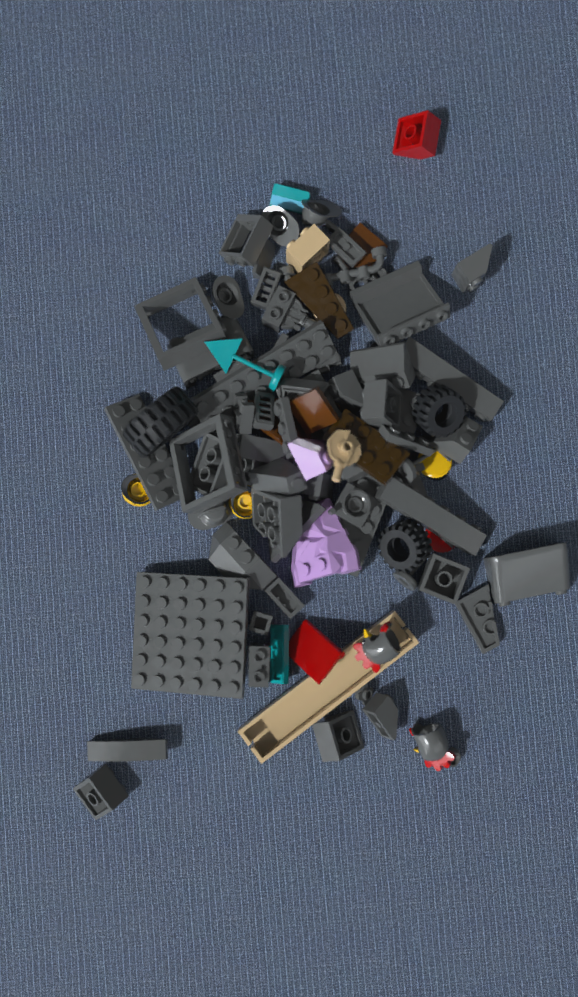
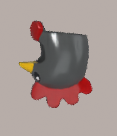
M390 621L381 626L379 635H373L367 629H364L363 641L353 645L354 650L358 652L355 655V659L357 661L362 660L363 668L368 669L371 667L374 673H378L381 669V664L393 660L401 653L399 640L390 628L392 625Z
M415 723L413 728H409L411 735L418 745L417 748H414V751L420 753L427 768L433 766L436 771H441L443 767L449 768L451 766V761H454L456 756L449 750L447 735L441 724L435 723L422 726L419 723Z

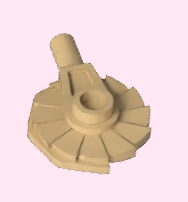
M336 430L327 440L328 455L334 461L333 466H335L332 481L340 482L343 469L354 462L356 463L361 455V444L356 439V436L350 434V430Z

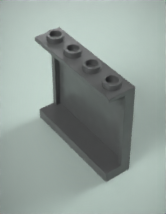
M415 261L350 291L352 305L378 346L394 344L451 317L450 304L442 302L422 274V266L419 261Z

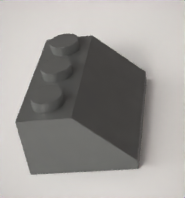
M405 342L352 350L350 352V370L353 369L362 390L364 389L365 381L387 379L397 389L411 387L416 374Z
M211 433L203 436L191 470L193 488L203 495H208L228 485L218 436Z

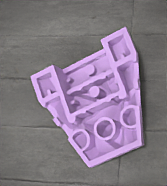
M329 498L315 502L325 507V511L302 534L293 547L291 574L294 588L310 585L312 580L336 573L347 574L361 570L358 550L355 545L351 544L347 529H343L340 523L341 518L335 514H328V510L334 507Z

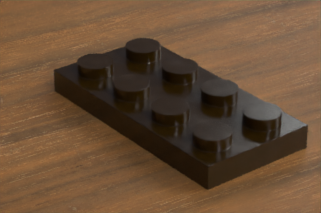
M345 409L339 416L338 422L334 423L322 437V441L327 444V440L336 430H350V434L356 436V439L361 444V455L354 464L386 486L409 457L410 453L399 445L386 441L379 431Z

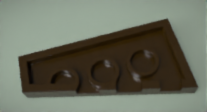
M318 262L285 281L288 287L296 293L302 302L324 323L337 339L355 330Z

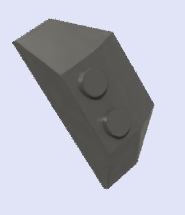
M227 522L212 535L209 561L224 577L250 578L249 589L264 590L277 578L272 570Z

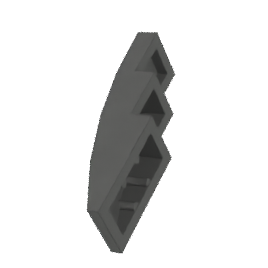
M278 576L264 589L290 619L305 606Z
M167 739L87 741L88 761L168 759Z

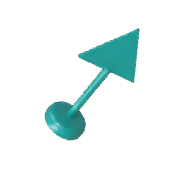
M243 338L205 342L226 374L233 359L272 377L269 388L273 391L276 390L286 366L278 365L273 373L236 355Z

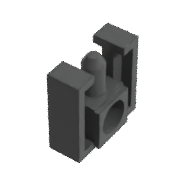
M234 393L232 418L234 427L239 434H251L255 405L253 402L246 400L248 399L246 393Z

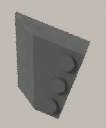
M251 488L253 526L263 537H268L271 540L270 545L273 548H278L280 550L279 555L284 558L302 536L301 508L303 502L301 495L295 493L289 496L257 491Z

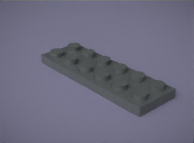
M140 394L106 406L104 411L154 510L158 511L180 501L173 460L165 444L147 458H143L138 455L123 437L122 431L146 408Z

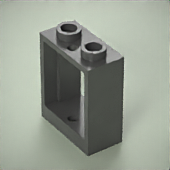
M238 214L218 254L229 265L254 266L274 226L262 215ZM252 231L251 234H250V236H249V238H248V240H247V242H246V244H245V246H244V248H243V250H242V252L239 253L240 250H241V248H242V246H243V244H244V242H245V240H246V238H247V236H248V234H249V232Z
M251 642L249 646L248 687L269 688L270 643Z

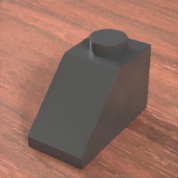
M376 693L362 710L382 737L394 741L397 735L398 708L390 695Z

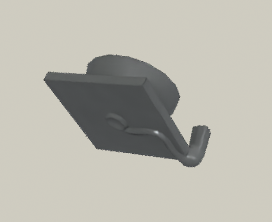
M347 482L334 507L328 510V514H335L361 529L377 499Z

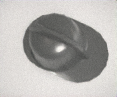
M304 199L301 201L304 206L302 223L312 226L315 224L316 226H322L329 217H337L342 214L339 206L326 200Z
M271 205L263 210L261 215L274 226L269 236L276 243L287 247L293 239L295 241L298 239L300 232L298 222L285 209L277 205Z
M219 276L213 284V303L224 316L230 319H237L244 312V302L239 285L230 276Z
M229 500L197 514L188 513V521L191 526L198 530H208L225 524L233 513L229 507Z

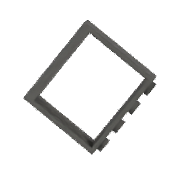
M196 277L134 305L164 371L208 351L209 348L205 344L206 341L227 340L224 334L227 329L223 322L219 323L218 320L221 319L217 309L212 310L211 307L214 304L210 296H205L207 294L206 288L203 283L199 284ZM198 294L214 329L164 352L148 317Z
M218 414L169 440L182 512L197 514L248 490L232 417ZM216 430L228 485L196 500L185 445Z

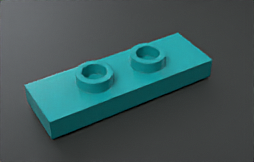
M271 624L270 683L289 684V625Z

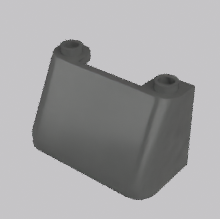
M222 315L218 321L219 323L223 322L227 329L224 332L226 339L243 338L236 355L240 357L247 355L249 360L255 358L254 350L239 321ZM211 323L184 337L171 339L167 349L169 350L214 329L213 324ZM210 350L176 365L186 389L196 386L194 382L197 381V378L201 381L203 377L222 369Z
M566 542L483 558L492 602L494 604L499 603V607L511 605L510 601L553 592L556 595L568 593L567 589L571 588Z

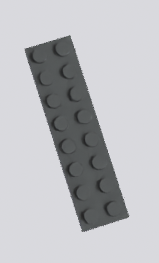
M319 320L253 360L252 363L273 373L278 365L286 366L279 382L280 384L285 377L299 378L338 353L324 323ZM245 365L190 399L197 406V417L202 423L218 414L232 417L234 393H246L248 396L246 400L248 401L254 400L255 391L272 394L276 390L273 391L269 388L272 377Z

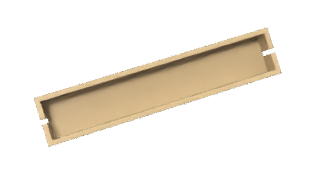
M394 610L367 629L371 634L379 635L381 626L390 621L392 623L390 628L395 633L401 646V653L393 660L381 664V669L378 673H374L371 667L368 669L363 668V661L355 659V655L358 652L354 650L353 645L363 641V632L341 649L345 652V656L338 660L320 685L307 675L239 727L238 733L248 746L252 744L251 751L261 764L419 643L408 628L402 629L406 625Z

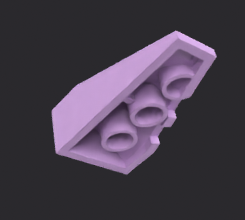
M296 438L287 444L306 480L326 472L333 466V460L328 455V448L322 440Z

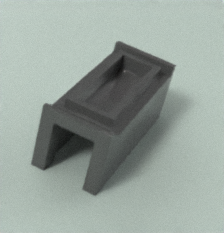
M285 377L278 384L276 393L279 399L281 397H288L291 400L316 387H319L322 393H324L329 386V382Z

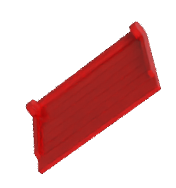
M308 619L302 622L289 641V657L318 685L328 676L338 660L345 656V652Z

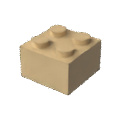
M315 224L310 228L307 226L300 233L301 236L296 241L293 239L286 247V263L289 266H293L297 274L315 262H319L329 253L330 239Z

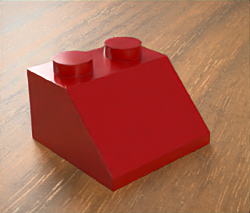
M429 110L399 118L392 154L420 160L434 157L441 120Z

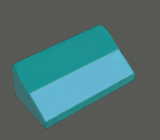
M274 183L270 206L277 205L287 211L302 214L304 206L301 201L304 199L310 200V192Z

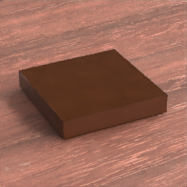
M361 223L348 235L366 252V256L354 267L355 269L360 266H372L375 264L377 259L372 258L371 250L373 248L385 246L386 250L388 249L387 244Z
M319 387L289 400L292 414L307 435L334 424L340 419Z

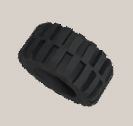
M175 386L142 410L122 431L123 437L140 457L147 458L194 419L198 414V408L181 388Z

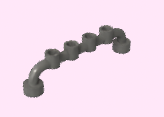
M380 246L371 250L372 258L377 259L376 263L372 266H360L357 269L341 270L334 274L326 273L325 276L331 287L333 286V281L340 280L341 284H348L352 282V277L359 276L361 281L369 279L370 274L382 268L384 257L387 256L386 247ZM284 266L279 269V272L282 273L281 278H284L285 281L295 275L293 266Z

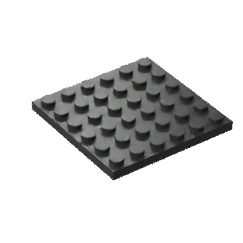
M137 572L131 689L243 699L245 695L250 578Z

